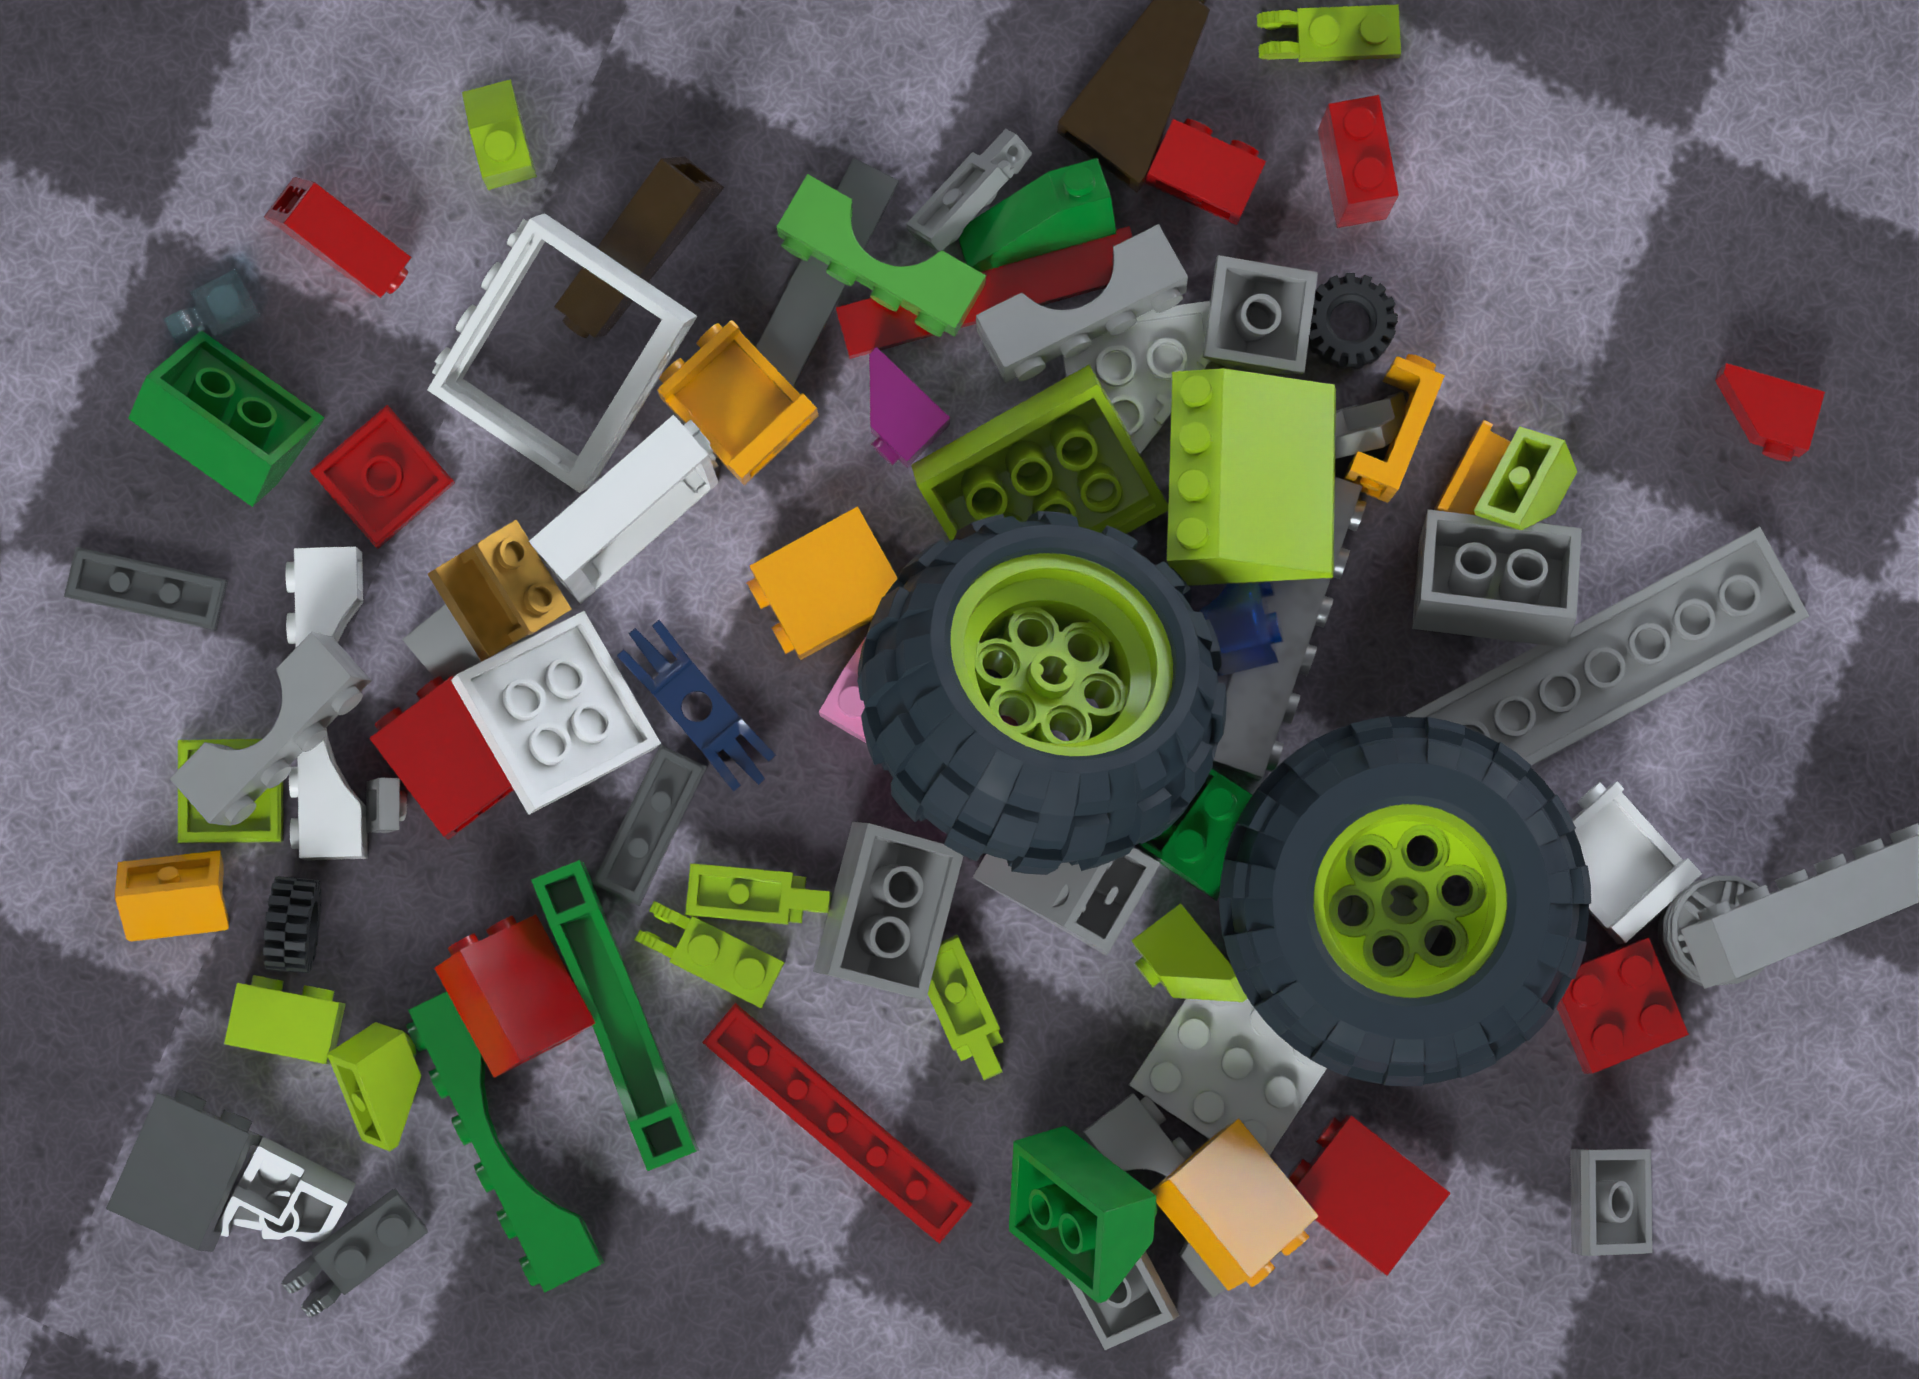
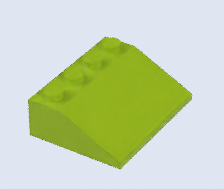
M1090 364L911 465L917 487L950 541L954 539L959 529L968 524L1003 514L1004 518L1013 516L1019 522L1027 521L1028 517L1037 511L1072 514L1077 517L1079 527L1102 533L1108 525L1127 534L1168 511L1167 501Z
M1224 368L1172 372L1167 562L1169 567L1173 568L1188 586L1333 578L1335 385Z

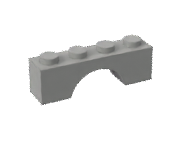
M1158 224L1113 247L1112 277L1105 290L1092 302L1075 309L1056 310L1041 306L1023 293H1020L977 314V333L1004 382L1007 383L1015 378H1018L1019 381H1025L1041 373L1046 368L1045 363L1061 355L1065 358H1071L1084 352L1091 346V340L1107 332L1113 336L1128 330L1136 324L1137 317L1153 309L1156 313H1160L1174 307L1183 299L1182 295L1186 293L1188 276Z
M311 632L276 668L282 688V705L275 725L262 740L240 750H235L225 745L205 742L170 778L208 823L231 826L239 824L248 818L256 808L254 801L267 788H273L284 781L292 770L290 764L302 752L310 751L320 744L327 735L325 728L338 715L348 713L361 701L363 697L361 691L372 680L332 636Z
M1131 1093L1083 1131L1101 1154L1124 1171L1148 1169L1159 1172L1167 1177L1193 1154L1180 1137L1171 1142L1159 1127L1160 1124L1166 1121V1118L1148 1096L1139 1101L1134 1093ZM1186 1240L1179 1256L1209 1295L1213 1298L1226 1289L1225 1286Z

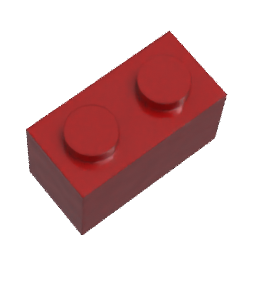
M1173 119L1148 171L1145 184L1238 225L1266 161L1258 158L1259 151L1244 142L1231 140L1230 144L1212 137V129L1198 121L1185 119L1184 123Z

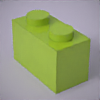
M253 975L251 985L236 984L224 1041L225 1045L322 1064H331L327 1053L337 1047L345 1009V1003L333 1001L334 991L304 985L302 995L282 991L284 981Z

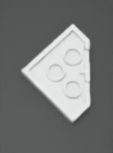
M1210 301L1176 305L1160 313H1156L1153 309L1137 317L1136 324L1128 330L1113 336L1107 332L1091 340V346L1084 352L1071 358L1063 356L1066 377L1090 364L1140 455L1171 415L1172 372L1205 370L1211 362L1202 358Z

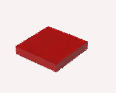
M388 405L310 470L312 475L377 549L455 484L453 479Z

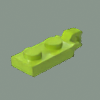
M690 863L685 915L789 925L790 922L802 923L803 911L828 913L832 893L830 891L805 889L806 877L794 876L792 872Z
M958 935L942 941L940 944L927 994L953 1051H957L961 1061L973 1056L983 1080H987L1003 1072L992 1047L1003 1043L999 1033L1001 1029Z

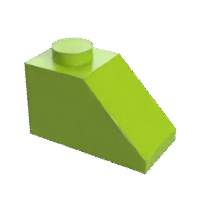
M511 79L462 92L469 131L481 176L487 189L490 190L536 178L535 167Z
M1519 426L1474 509L1475 515L1523 530L1555 514L1578 472L1565 440Z
M1181 903L1131 940L1141 956L1134 964L1152 988L1161 983L1172 998L1244 1002L1248 999L1234 974L1232 965Z
M375 1022L328 1052L327 1056L361 1140L390 1152L399 1145L421 1074L414 1058L416 1056V1048L411 1038L402 1030Z

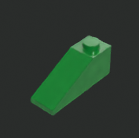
M1098 158L1049 171L971 220L964 227L962 234L958 238L966 264L982 272L1116 234L1111 195Z

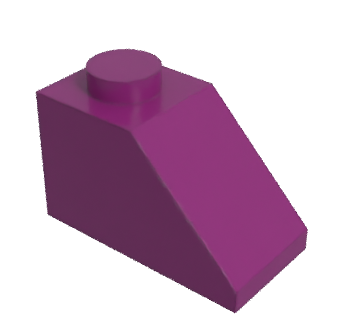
M876 347L869 354L871 434L876 438L871 443V446L892 466L899 460L908 468L950 426V417Z

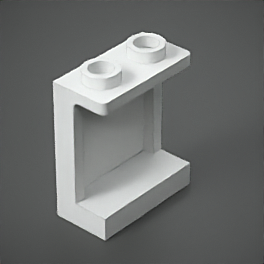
M1618 781L1607 788L1601 782L1592 787L1577 801L1583 810L1572 821L1576 827L1574 830L1582 849L1585 865H1588L1591 883L1589 913L1617 944H1623L1631 939L1702 873L1688 858L1683 860L1626 798L1622 793L1624 788Z

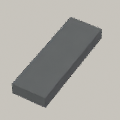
M76 547L64 597L216 631L228 581Z
M660 744L593 881L594 885L638 906L641 905L707 770L706 766Z

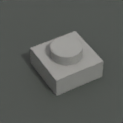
M377 778L366 781L367 833H388L399 830V821L405 820L407 811L405 791L399 790L400 778Z

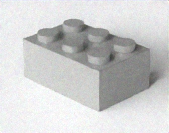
M1428 509L1419 538L1412 629L1566 648L1577 618L1582 528L1535 523L1523 530H1519L1476 515Z

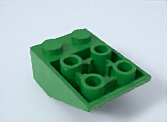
M1211 769L1205 782L1184 813L1160 836L1142 844L1138 843L1135 846L1180 878L1217 901L1220 897L1221 874L1227 845L1235 824L1252 794Z

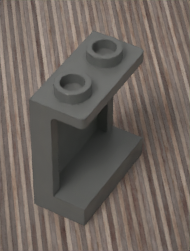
M180 1089L177 1090L174 1097L157 1093L106 1209L193 1249L213 1252L221 1235V1232L214 1229L250 1147L252 1145L258 1146L263 1136L250 1131L249 1129L253 1121L224 1109L221 1117L203 1110L207 1101Z

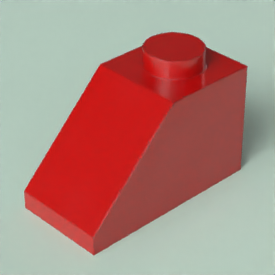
M1728 363L1718 370L1715 381L1749 442L1762 446L1763 455L1776 460L1792 461L1793 456L1800 457L1809 451L1825 395L1824 391Z

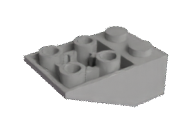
M1133 847L1129 854L1095 868L1081 871L1079 864L1071 866L1067 862L1061 863L1058 869L1047 875L1011 872L1012 867L1008 866L1007 860L986 854L972 878L1107 955L1161 863Z

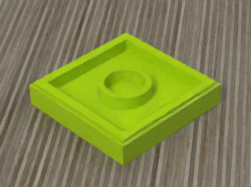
M262 739L178 740V770L205 742L225 745L235 750L250 747ZM283 781L273 788H267L254 801L256 808L252 814L241 823L231 826L208 823L178 789V843L283 842Z

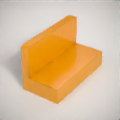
M1483 420L1479 425L1434 510L1475 515L1474 509L1511 442L1490 431L1493 426L1492 423Z
M216 850L118 862L115 900L126 939L128 941H140L227 930L229 928V916L223 897L224 863L221 851Z

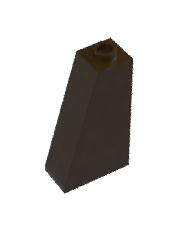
M1153 0L1058 121V134L1091 159L1098 158L1099 164L1136 193H1138L1145 182L1207 23L1210 9L1204 5L1207 0Z
M686 157L661 158L597 246V249L646 282H649L724 187ZM582 267L554 307L565 315L562 321L574 333L583 338H588L589 335L596 338L608 334L632 304L633 300Z

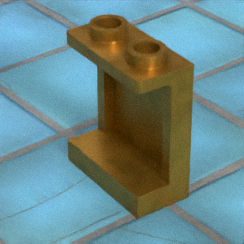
M517 519L427 574L481 662L523 637L537 632L572 610L536 550L530 544Z

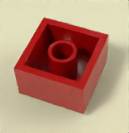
M1649 938L1637 940L1581 963L1575 979H1572L1564 996L1556 1006L1584 1074L1596 1073L1689 1035Z

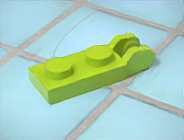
M1399 4L1297 8L1296 12L1279 10L1262 12L1257 15V26L1261 29L1297 28V43L1292 41H1270L1260 44L1258 46L1259 57L1262 59H1298V62L1392 59L1400 58Z
M656 901L653 902L649 911L654 914V917L668 924L673 923L685 929L676 948L663 942L661 937L649 931L643 932L639 930L634 939L635 941L671 958L670 963L762 1009L785 962L694 916L689 919Z

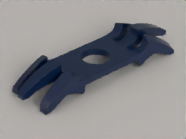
M657 620L652 627L676 658L672 664L636 628L633 629L629 635L659 675L652 679L624 649L617 657L652 693L697 745L733 792L741 785L717 753L722 749L758 785L765 780L764 776L735 738L742 734L769 762L776 754L734 711L692 662L660 620ZM692 692H703L712 701V711L703 721H691L683 714V700Z

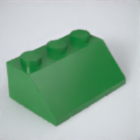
M201 330L146 376L128 419L253 507L279 483L323 423L325 417Z
M1066 1126L1015 1140L1013 1142L1009 1232L1099 1304L1107 1301L1153 1242L1154 1221L1157 1214L1156 1195Z

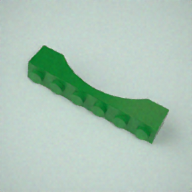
M578 860L531 879L548 924L577 990L595 1021V1024L592 1025L647 1171L699 1151L585 863Z
M447 991L409 1009L408 1011L413 1021L406 1024L408 1033L419 1052L427 1049L436 1067L428 1072L441 1099L450 1096L458 1115L451 1118L453 1126L463 1145L466 1146L472 1143L480 1158V1162L474 1164V1169L485 1191L488 1193L495 1190L503 1206V1209L497 1211L496 1214L509 1240L518 1237L526 1255L519 1258V1262L530 1285L533 1287L540 1283L545 1293L603 1264V1258L583 1217L558 1205L537 1190L514 1166L500 1143L489 1114L485 1088L486 1063Z

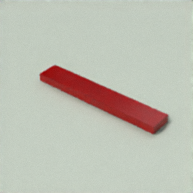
M1130 226L1116 229V234L982 271L981 273L986 275L985 286L961 328L976 324L977 314L1020 293H1023L1029 299L1042 306L1106 288L1113 273V247L1133 237ZM869 298L836 307L849 359L870 354L876 347L881 351L935 336L914 322L917 315L901 306L895 312Z
M735 1003L703 1040L702 1043L939 1244L973 1204L738 1004Z

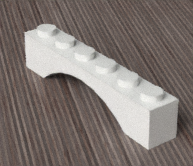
M356 546L294 548V562L286 563L287 592H295V613H288L286 620L289 644H296L297 647L311 632L332 636L337 642L339 641L348 622L363 604L362 552ZM326 735L315 748L302 752L297 757L298 767H291L292 770L289 774L291 798L298 797V818H291L290 821L291 848L299 849V858L304 860L368 859L366 806L350 788L336 763L328 735Z

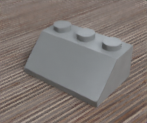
M852 822L813 972L926 1001L963 855L942 843L870 823Z

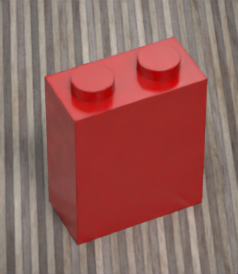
M1374 95L1330 103L1319 125L1318 135L1336 227L1342 228L1386 220L1399 196L1380 96Z
M438 676L416 693L420 700L403 712L400 707H397L379 719L374 725L378 732L369 739L443 837L450 839L513 792L514 789L451 680L454 677L451 676L444 681L441 676Z
M536 914L518 923L513 915L486 929L489 937L480 941L475 933L457 941L447 948L451 957L434 968L494 1078L567 1042L595 1024L591 1013Z
M1346 1115L1342 1122L1334 1117L1315 1141L1322 1146L1320 1151L1310 1163L1302 1158L1287 1178L1317 1213L1318 1217L1314 1220L1316 1223L1381 1274L1388 1276L1450 1195V1192L1352 1115Z

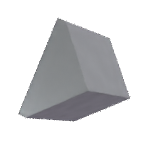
M1218 255L1215 263L1202 358L1232 370L1244 372L1303 374L1305 372L1318 272Z
M1570 1149L1571 1253L1581 1256L1652 1253L1651 1149Z
M1146 1251L1105 1302L1098 1304L1068 1280L1104 1350L1180 1316Z

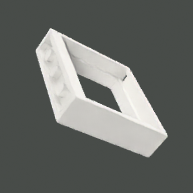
M544 213L530 218L529 221L523 219L516 232L511 233L507 245L512 247L503 264L496 262L485 276L481 284V288L486 290L477 307L472 304L460 318L456 330L461 334L453 348L446 347L435 360L437 364L432 373L436 376L427 390L581 493L591 487L601 474L659 380V377L691 328L697 315ZM545 241L662 319L579 456L463 379Z
M672 415L529 541L546 566L580 604L719 483L714 471L719 465L715 461L716 457L712 453L713 449L709 445L710 441L702 434L692 420L682 425Z

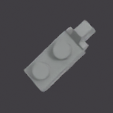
M1005 128L981 155L972 152L906 223L907 230L917 240L935 251H943L960 237L964 227L976 214L995 199L997 192L1013 174L1019 173L1032 155V152L1019 136Z

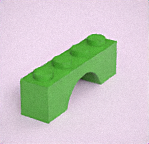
M807 174L777 225L778 237L784 240L781 246L792 255L804 261H808L810 256H813L828 265L826 272L848 286H852L857 281L873 290L870 297L887 309L896 312L899 306L912 312L917 315L914 322L929 333L941 337L945 331L955 337L986 283V275L942 250L928 260L912 266H892L874 259L863 250L854 236L851 226L853 213L852 199Z

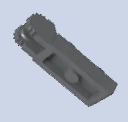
M392 1189L328 1239L312 1249V1255L287 1273L281 1284L289 1294L298 1292V1290L313 1281L322 1269L325 1271L330 1280L311 1293L301 1304V1309L309 1318L313 1317L335 1303L341 1293L346 1295L427 1234L428 1230L396 1189Z

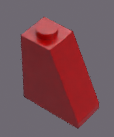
M293 177L264 216L265 219L373 296L382 298L385 292L392 294L399 288L408 274V269L405 266L412 257L316 182Z

